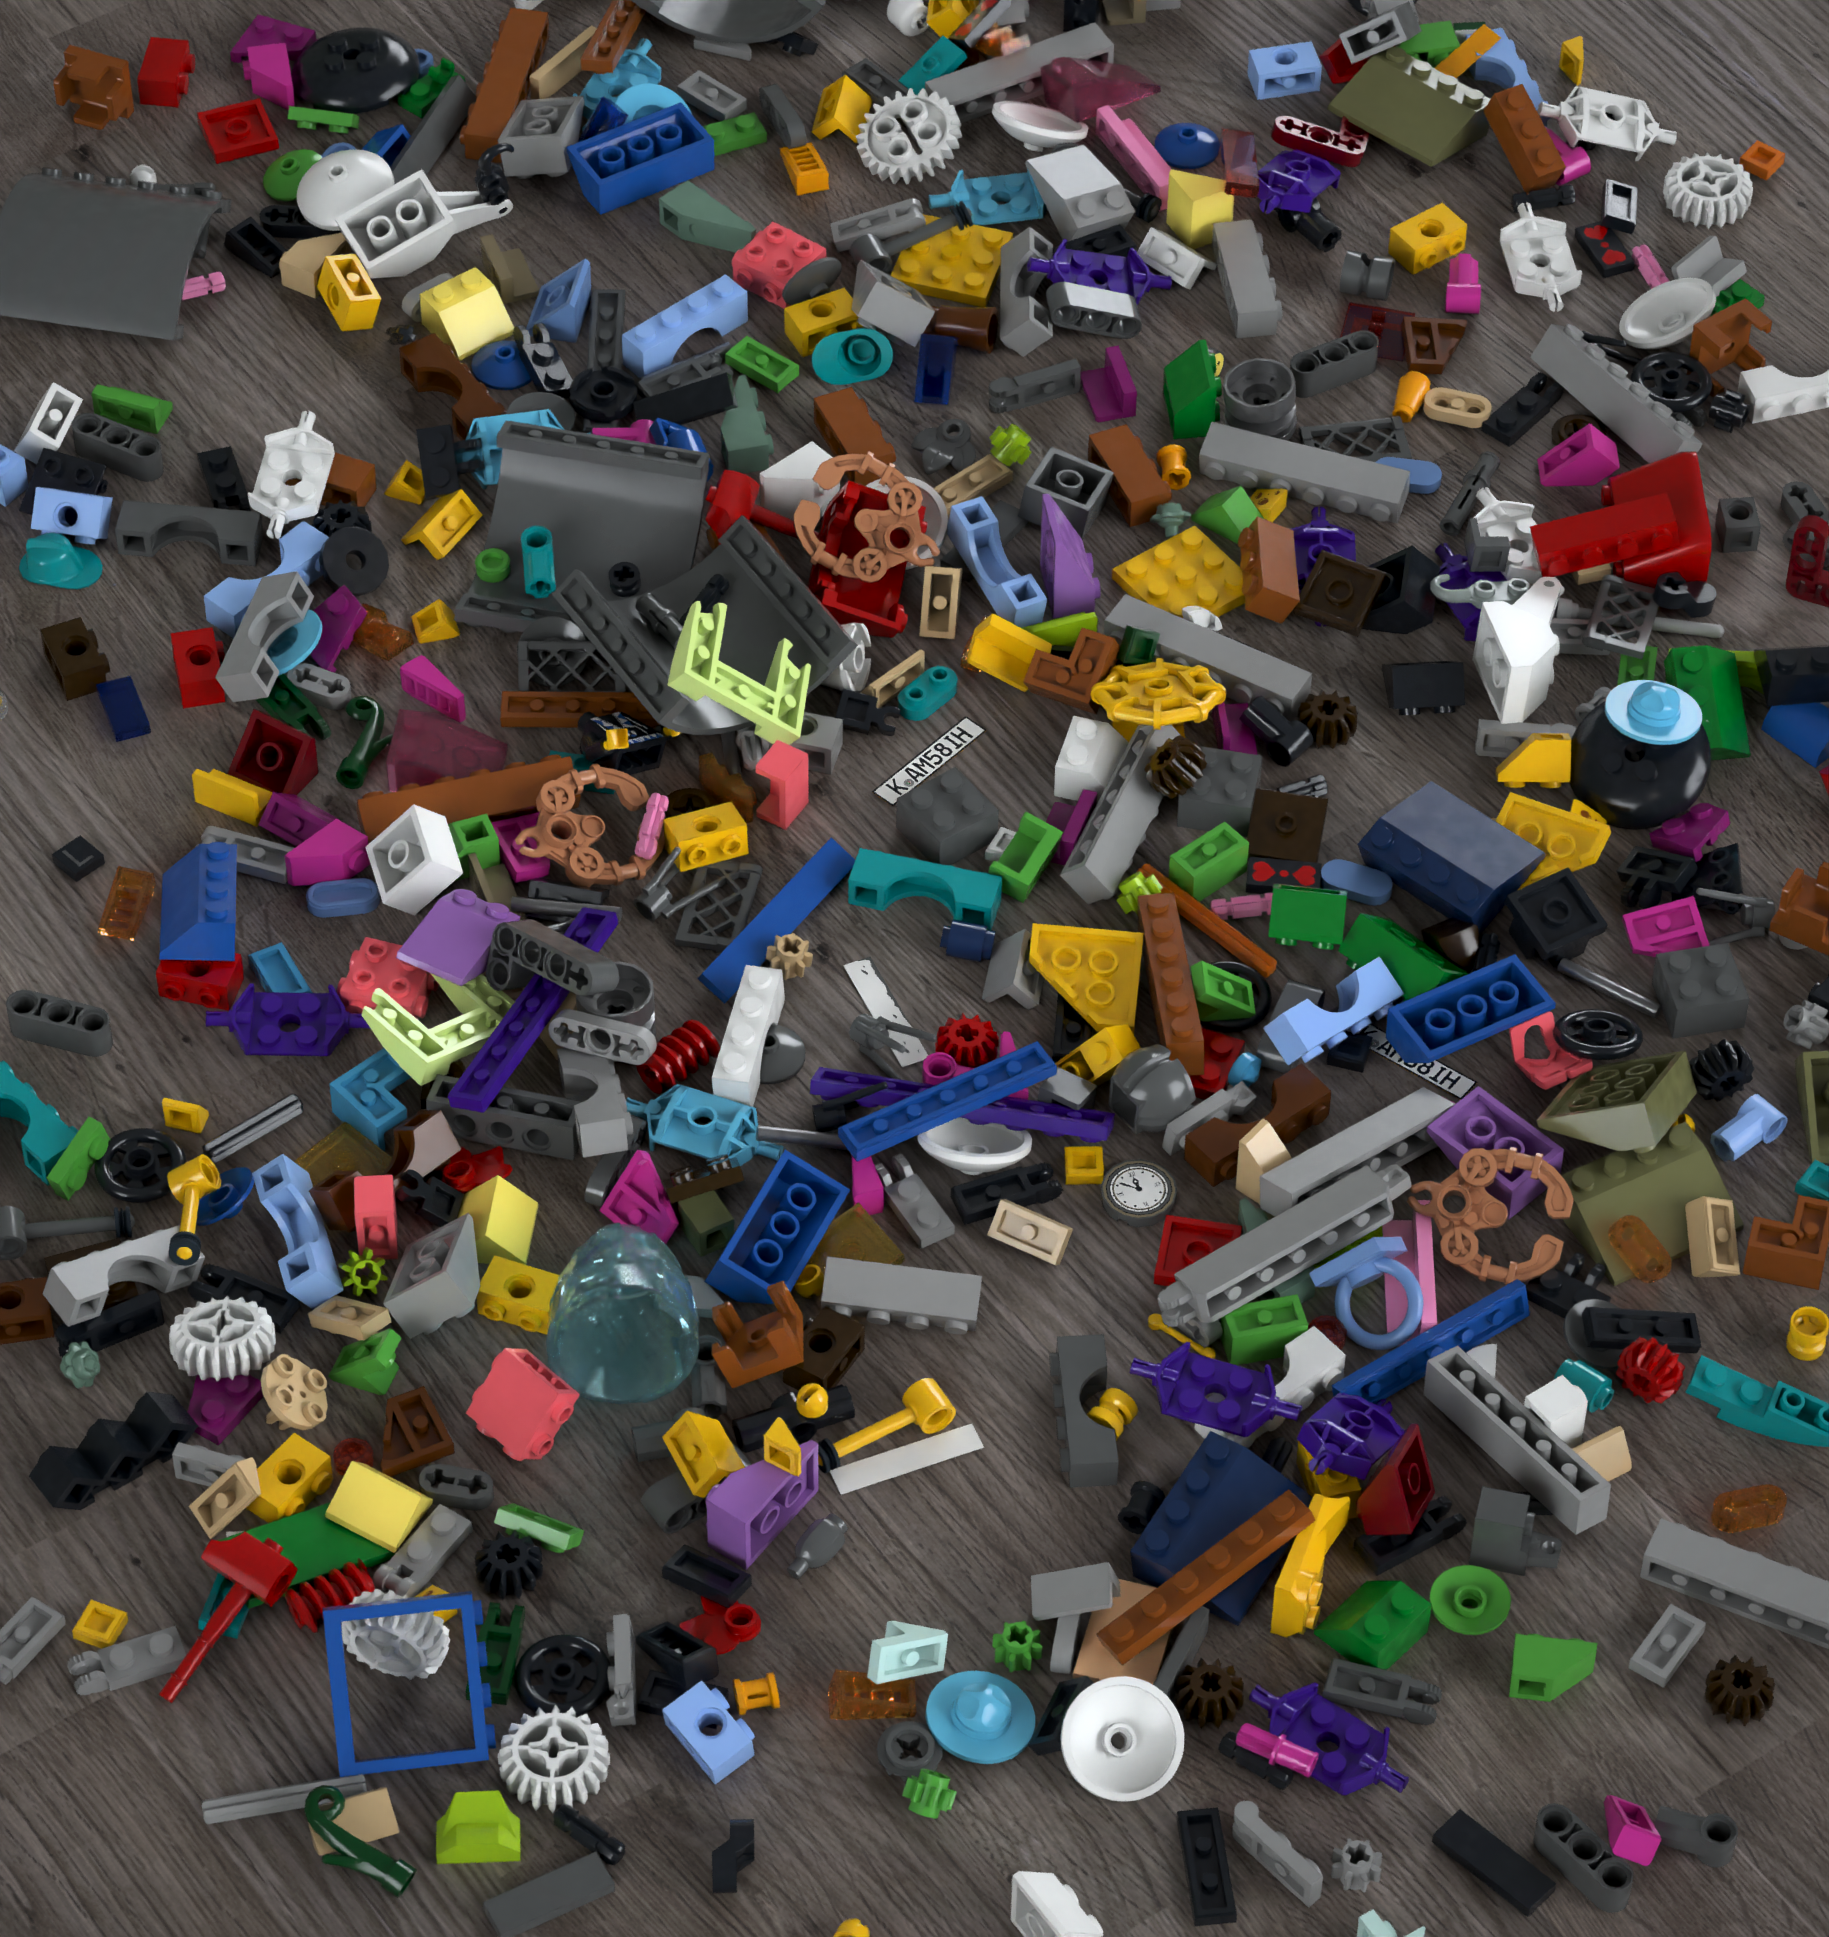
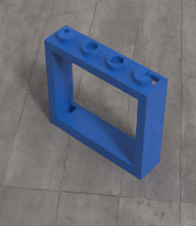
M467 1591L323 1608L340 1777L489 1760L488 1749H496L494 1724H485L484 1708L492 1707L490 1684L481 1683L480 1667L488 1666L485 1641L477 1642L475 1627L483 1625L481 1600L473 1601L472 1592ZM461 1608L475 1747L355 1760L341 1622Z

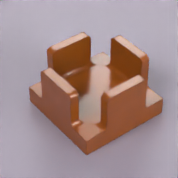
M69 45L64 51L65 66L54 79L56 104L64 106L70 98V102L81 105L73 115L74 123L102 130L109 120L116 121L119 116L129 119L134 112L128 61Z
M1822 862L1817 879L1805 875L1804 869L1797 867L1782 889L1779 908L1770 922L1769 931L1828 956L1829 863Z

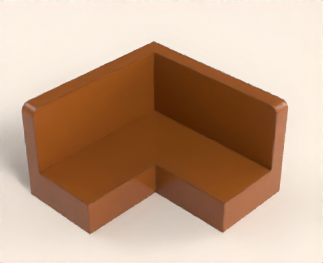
M1082 627L1069 660L1036 649L1023 682L1030 692L1097 714L1100 704L1095 703L1091 699V688L1094 684L1102 682L1109 675L1110 669L1116 666L1118 661L1116 658L1120 646L1115 638Z
M1799 1195L1792 1224L1754 1216L1743 1274L1819 1290L1829 1243V1201Z

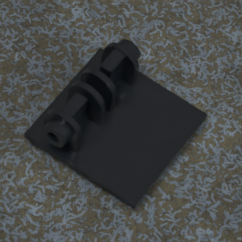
M43 448L19 511L30 515L33 514L36 487L93 495L104 494L108 486V482L103 480L107 466ZM70 507L65 513V520L70 526H73L77 521L78 515L76 510Z
M1735 843L1703 854V857L1696 862L1698 869L1679 894L1671 892L1672 902L1694 896L1698 908L1718 902L1721 909L1727 914L1737 913L1742 903L1710 898L1696 893L1698 888L1734 894L1743 893L1739 845Z

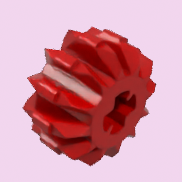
M962 1013L959 1020L948 1017L945 1026L939 1027L937 1042L935 1043V1053L949 1054L955 1059L956 1064L977 1068L997 1058L999 1037L997 1032L993 1031L991 1021L981 1022L978 1014L969 1019Z
M1639 1337L1628 1347H1625L1620 1354V1359L1617 1362L1618 1369L1615 1374L1623 1380V1388H1629L1633 1391V1397L1639 1395L1647 1404L1653 1400L1662 1404L1681 1387L1685 1366L1678 1361L1679 1354L1673 1353L1668 1349V1344L1660 1345L1654 1337L1648 1341Z

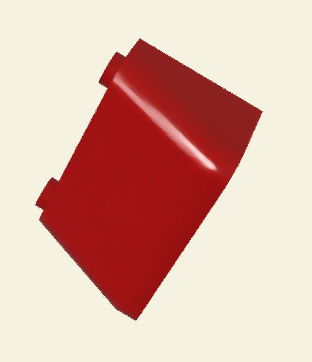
M1679 452L1610 477L1607 485H1602L1601 487L1602 506L1610 507L1667 492L1676 518L1680 546L1613 562V576L1655 588L1657 579L1661 574L1679 572L1686 582L1703 581L1707 583L1712 539L1697 452Z
M848 480L829 502L823 515L818 540L826 544L824 551L837 558L840 557L841 553L847 555V558L853 559L860 550L868 548L867 540L854 525V518L862 509L888 510L889 507L886 501L888 494ZM921 506L918 510L921 532L925 534L927 529V522L924 521L926 507ZM896 529L890 533V542L894 547L905 548L908 545L909 538L905 531ZM907 561L887 569L885 575L879 581L873 583H865L859 579L847 578L841 575L836 577L831 574L832 571L818 563L816 565L812 564L807 587L840 625L854 622L861 623L868 629L869 636L893 638L897 633L901 634L907 624L908 614L904 613V605L898 603Z

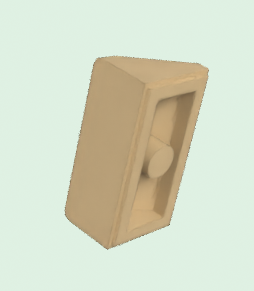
M920 649L872 682L860 693L877 697L876 708L882 707L899 695L903 688L924 673L925 652Z
M1702 1196L1688 1202L1685 1205L1692 1275L1694 1277L1740 1275L1733 1201Z
M1617 1426L1572 1448L1608 1482L1629 1472L1632 1468L1625 1433L1621 1426Z
M253 1457L235 1462L189 1506L210 1539L221 1532L261 1494L257 1467Z
M386 1786L344 1798L345 1807L342 1813L332 1820V1822L366 1843L399 1833ZM333 1802L319 1805V1809L328 1810L334 1804ZM309 1824L314 1849L318 1855L335 1852L336 1850L324 1841Z

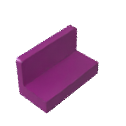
M1119 345L1105 348L1104 368L1081 371V385L1096 422L1136 416L1137 390Z
M1223 702L1212 709L1218 749L1258 755L1254 732L1239 719L1242 713L1249 707L1248 703L1224 704Z
M1083 789L1076 806L1061 802L1054 803L1046 823L1063 831V835L1060 840L1059 849L1051 862L1065 866L1097 805V792Z
M273 792L259 825L291 844L298 846L338 818L297 795Z

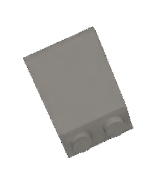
M583 96L520 101L497 140L498 144L509 143L514 147V152L512 153L508 151L500 153L505 177L516 176L518 179H527L537 174H548L550 177H557L570 170L572 164L566 147L578 143L584 108Z
M1084 144L1029 159L1025 162L1062 240L1067 239L1068 242L1119 224L1125 229L1135 213L1122 184Z
M860 260L857 265L852 310L859 317L857 322L869 329L875 330L878 327L888 332L886 338L903 347L905 343H908L915 347L935 311L918 290Z
M469 1212L415 1240L405 1248L383 1304L388 1308L390 1314L409 1339L421 1333L425 1335L431 1334L444 1321L454 1316L461 1318L467 1315L475 1306L474 1302L480 1289L474 1222Z

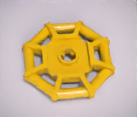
M1156 658V662L1127 667L1123 665L1112 667L1109 675L1102 682L1094 684L1091 688V699L1105 709L1107 717L1111 721L1116 723L1122 720L1153 726V730H1161V726L1188 721H1194L1195 723L1205 721L1208 718V713L1226 699V689L1223 685L1216 683L1212 679L1208 668L1204 666L1190 667L1163 662V658Z

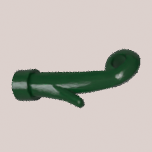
M368 696L354 697L346 704V712L350 717L357 721H368L348 757L341 761L336 772L337 781L349 789H358L363 785L370 764L382 750L396 740L394 734H389L380 739L385 721L384 711L381 705Z
M321 1785L314 1788L308 1794L305 1801L304 1811L307 1820L314 1831L340 1853L325 1854L321 1858L322 1862L342 1866L365 1874L382 1883V1887L397 1898L400 1897L413 1880L417 1869L401 1858L399 1860L392 1858L332 1822L342 1813L345 1807L343 1794L339 1789L331 1785ZM323 1799H329L333 1802L334 1806L328 1810H320L318 1803Z

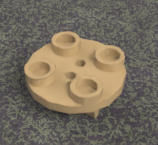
M280 1354L263 1369L261 1376L262 1393L271 1409L266 1415L267 1424L279 1421L280 1430H286L290 1427L307 1430L314 1428L326 1419L328 1404L324 1389L327 1386V1380L322 1372L317 1369H310L298 1359L291 1358L286 1354Z

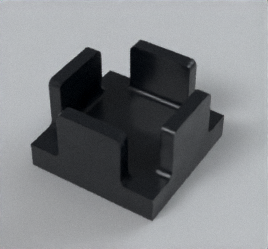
M1569 867L1507 895L1504 901L1513 915L1509 934L1526 959L1534 957L1537 951L1543 961L1550 958L1549 961L1553 967L1558 966L1563 958L1571 960L1583 954L1589 940L1604 933L1608 926Z

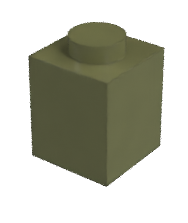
M714 1190L678 1201L679 1227L700 1257L727 1245L734 1233V1218Z

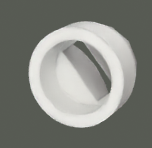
M138 165L130 174V184L138 186V181L157 183L156 174L150 166Z

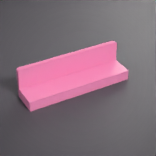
M1109 105L1097 108L1096 134L1144 194L1150 193L1161 199L1159 212L1167 209L1169 173L1171 170L1169 165L1131 119L1121 121Z
M1418 1200L1422 1205L1430 1202V1200ZM1415 1210L1413 1211V1220H1391L1381 1226L1382 1237H1402L1408 1251L1393 1259L1405 1265L1414 1274L1423 1294L1422 1318L1415 1332L1404 1343L1437 1325L1431 1217L1417 1213ZM1384 1273L1387 1333H1390L1403 1322L1407 1313L1408 1300L1402 1284L1394 1276Z

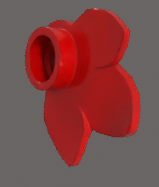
M501 1146L476 1155H472L470 1151L461 1147L459 1152L450 1157L451 1163L444 1168L442 1182L465 1194L497 1175L505 1179L512 1172V1166L503 1164L504 1154Z
M701 1596V1604L704 1614L679 1624L680 1629L715 1647L717 1655L732 1651L739 1642L754 1639L761 1630V1619L753 1607L739 1604L736 1601L731 1607L727 1608Z

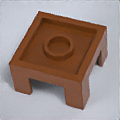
M1745 298L1694 325L1689 356L1701 362L1710 374L1733 362L1744 371L1765 367L1766 358L1749 344L1752 324L1757 329L1763 330L1766 334L1771 332L1772 320ZM1711 376L1712 390L1710 396L1715 397L1717 393H1723L1725 387Z
M784 1281L767 1287V1293L778 1311L749 1322H742L730 1302L712 1307V1319L726 1342V1345L720 1347L719 1343L712 1344V1356L732 1389L804 1362L803 1314Z

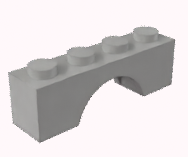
M1028 227L1001 247L1000 340L1006 347L1015 350L1022 357L1053 337V322L1050 311L1034 299L1036 290L1046 273L1029 272L1027 268L1029 257L1045 260L1052 259L1053 244L1031 227Z
M298 572L262 577L215 677L232 702L260 699L269 696L278 677L279 670L268 656L267 651L281 633L304 620L314 598V595Z
M568 1048L557 1049L560 1082L565 1099L582 1101L574 1105L577 1139L583 1158L628 1151L627 1135H633L631 1114L627 1112L625 1095L621 1093L619 1076L615 1074L614 1061Z
M180 1225L165 1230L159 1229L145 1237L133 1241L126 1240L118 1246L103 1251H93L85 1257L70 1262L58 1263L50 1270L43 1295L69 1327L100 1316L109 1291L108 1286L122 1281L142 1282L155 1287L164 1294L190 1285L193 1281H197L205 1256L200 1251L198 1261L188 1266L174 1263L169 1257V1246L172 1236L179 1232Z

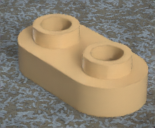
M1437 387L1429 390L1424 397L1423 410L1433 420L1469 428H1480L1482 423L1491 415L1492 405L1487 398L1481 395Z

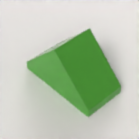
M1238 486L1211 495L1191 515V521L1238 544L1242 530L1245 527L1249 528L1257 516L1263 517L1242 486Z

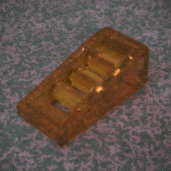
M118 866L98 927V934L135 940L156 886L154 873ZM125 888L137 889L140 892L139 894L127 892ZM121 898L136 901V905L123 903L120 900ZM118 909L133 912V914L131 917L116 914L115 912ZM113 920L128 923L129 927L126 929L111 926L110 924Z
M835 1670L828 1687L830 1719L859 1720L915 1717L917 1713L915 1679L905 1678L875 1684L867 1677L868 1673ZM894 1692H900L901 1703L894 1702ZM861 1693H866L867 1698H861ZM878 1693H883L884 1700H878Z

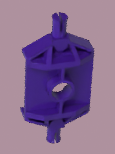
M1298 149L1285 150L1280 152L1252 176L1249 191L1262 200L1260 202V209L1262 212L1266 211L1267 214L1271 213L1274 208L1309 213L1314 198L1330 185L1334 189L1338 188L1341 173L1338 169L1331 166L1328 160Z
M1063 239L1052 259L1045 260L1029 257L1027 263L1029 272L1046 273L1047 279H1050L1053 284L1069 282L1128 294L1136 299L1137 306L1145 292H1149L1151 287L1170 290L1172 285L1171 276L1156 275L1150 272L1148 266L1134 248H1130L1127 257L1066 249L1067 239ZM1093 279L1100 281L1102 285L1096 284Z
M1314 507L1311 510V523L1291 529L1294 533L1299 594L1317 560L1314 556L1319 555L1321 550L1356 562L1355 533L1328 523L1326 521V509L1320 507V516H1318V507ZM1315 622L1317 626L1321 627V623Z
M1443 543V546L1440 544L1435 549L1436 555L1444 563L1440 567L1439 575L1448 574L1450 576V580L1440 584L1445 589H1464L1479 580L1491 582L1508 581L1501 571L1470 572L1467 556L1455 555L1447 543ZM1446 602L1465 628V641H1476L1481 609L1474 607L1472 603Z
M250 983L235 1002L232 1010L206 1011V1027L228 1026L229 1032L234 1033L245 1055L329 1056L343 1036L349 1034L350 1028L371 1029L362 1017V1013L346 1011L332 984L328 985L329 993L255 992L254 983ZM287 1023H296L300 1026L293 1032H285L280 1029Z
M1185 1342L1165 1357L1161 1363L1154 1364L1135 1357L1131 1365L1130 1374L1152 1379V1386L1156 1387L1161 1413L1246 1438L1269 1419L1273 1420L1275 1415L1298 1421L1301 1414L1302 1405L1280 1400V1397L1276 1396L1271 1368L1267 1364L1264 1373L1191 1353L1190 1342ZM1210 1393H1219L1225 1397V1400L1215 1403L1207 1400L1205 1396Z
M1338 1393L1304 1422L1297 1437V1440L1314 1457L1309 1462L1310 1471L1313 1473L1316 1470L1315 1474L1320 1475L1327 1468H1330L1334 1471L1365 1480L1371 1467L1392 1448L1404 1433V1429L1389 1415L1393 1410L1391 1402L1388 1401L1385 1404L1386 1399H1380L1377 1404H1374L1358 1395H1348L1345 1393Z
M1315 1682L1286 1693L1282 1697L1274 1696L1261 1688L1260 1685H1256L1255 1689L1252 1690L1249 1700L1268 1711V1718L1271 1719L1269 1733L1278 1737L1284 1734L1286 1735V1740L1319 1753L1311 1777L1344 1796L1374 1783L1377 1785L1380 1781L1392 1787L1398 1793H1401L1407 1786L1409 1778L1389 1767V1764L1386 1762L1389 1727L1386 1726L1384 1734L1317 1694L1318 1684ZM1322 1741H1331L1338 1746V1749L1334 1752H1323L1317 1747V1744Z

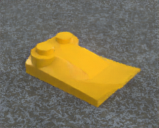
M1314 1494L1309 1509L1316 1521L1297 1534L1274 1590L1270 1633L1286 1638L1296 1633L1304 1635L1307 1628L1312 1630L1315 1628L1321 1609L1317 1604L1323 1588L1321 1580L1324 1558L1333 1542L1348 1523L1351 1500L1349 1497L1330 1498Z

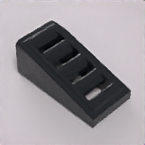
M251 216L226 232L224 247L232 254L270 278L281 273L279 262L274 266L270 262L276 258L280 260L283 253L288 250ZM257 246L261 247L257 251L254 249ZM266 252L270 253L266 258L262 256Z
M668 1621L635 1637L636 1644L674 1680L687 1689H691L701 1680L707 1682L719 1674L716 1648Z

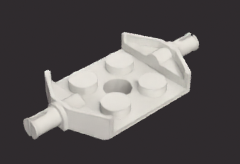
M1575 86L1565 102H1560L1559 106L1540 102L1537 110L1539 116L1553 118L1558 121V125L1571 147H1575L1578 140L1637 152L1638 155L1635 161L1640 160L1652 142L1658 141L1674 145L1677 138L1676 131L1659 128V123L1655 122L1646 102L1643 100ZM1605 113L1613 114L1617 121L1608 118Z
M1526 202L1525 207L1524 203H1521L1517 208L1521 219L1502 228L1499 239L1514 289L1519 294L1542 297L1543 300L1548 301L1549 309L1552 312H1555V307L1558 312L1564 307L1560 295L1577 288L1581 283L1582 275L1581 270L1577 272L1565 236L1566 223L1534 216L1531 204ZM1536 264H1543L1545 267H1537Z
M307 411L301 413V419L297 428L265 436L266 450L253 493L248 492L250 506L271 519L266 534L273 539L274 535L276 539L281 537L283 526L288 524L289 521L318 514L335 452L332 442L312 431L316 415L309 411L308 415ZM292 478L301 480L294 486L285 485V482Z
M1485 487V490L1481 488L1477 492L1476 497L1485 508L1474 517L1477 518L1480 536L1508 537L1510 550L1505 571H1501V573L1508 581L1513 578H1522L1528 581L1529 584H1534L1542 577L1534 553L1530 526L1537 525L1531 517L1534 505L1505 500L1499 501L1496 500L1488 487ZM1562 585L1560 596L1563 594L1565 588Z

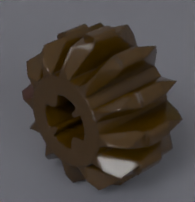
M1321 689L1318 696L1308 694L1305 702H1301L1298 708V721L1306 725L1311 731L1313 742H1316L1318 749L1322 745H1329L1332 749H1334L1337 743L1346 745L1349 738L1353 737L1357 730L1358 712L1356 706L1351 704L1349 696L1339 697L1337 690L1332 694H1326Z
M1181 735L1176 736L1173 740L1168 738L1163 746L1157 747L1155 754L1149 756L1150 763L1144 769L1147 773L1146 779L1154 790L1164 796H1168L1171 799L1175 798L1178 794L1183 796L1188 788L1194 787L1197 779L1202 778L1201 771L1207 766L1205 761L1206 755L1194 741L1191 742L1188 738H1184Z
M1736 1654L1731 1658L1730 1663L1720 1659L1715 1666V1670H1710V1673H1708L1705 1683L1707 1685L1705 1699L1706 1703L1712 1704L1713 1716L1725 1714L1727 1724L1735 1718L1739 1719L1744 1727L1750 1718L1760 1722L1761 1718L1764 1717L1765 1711H1769L1774 1701L1775 1683L1774 1678L1767 1676V1666L1755 1667L1753 1657L1749 1658L1746 1662H1741Z
M1202 1658L1197 1663V1668L1186 1665V1668L1183 1670V1676L1178 1677L1175 1691L1177 1692L1175 1703L1177 1709L1184 1710L1186 1721L1197 1718L1200 1728L1206 1722H1212L1217 1729L1222 1724V1719L1233 1722L1237 1710H1241L1244 1704V1683L1242 1677L1235 1676L1236 1671L1233 1665L1221 1668L1219 1658L1213 1665H1207Z

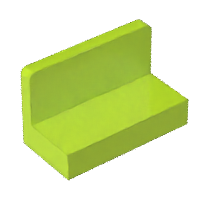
M1081 612L1022 627V629L1053 645L1075 646L1082 627L1097 632L1098 618L1095 612L1086 614Z

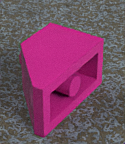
M286 43L247 47L248 60L242 61L244 80H251L253 93L286 110H289V106L295 107Z
M1590 423L1537 459L1540 483L1545 487L1594 486L1620 468L1616 443Z
M338 819L333 820L285 855L288 884L303 886L325 881L351 879L370 865L365 848L368 845V836Z

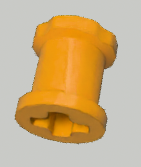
M1176 444L1162 447L1156 454L1157 463L1162 468L1160 478L1162 481L1168 482L1171 490L1185 488L1191 479L1190 471L1185 466L1187 461L1185 448Z
M773 1672L767 1673L765 1678L741 1682L740 1679L732 1680L739 1716L745 1715L746 1711L766 1706H771L773 1709L780 1708L779 1694Z

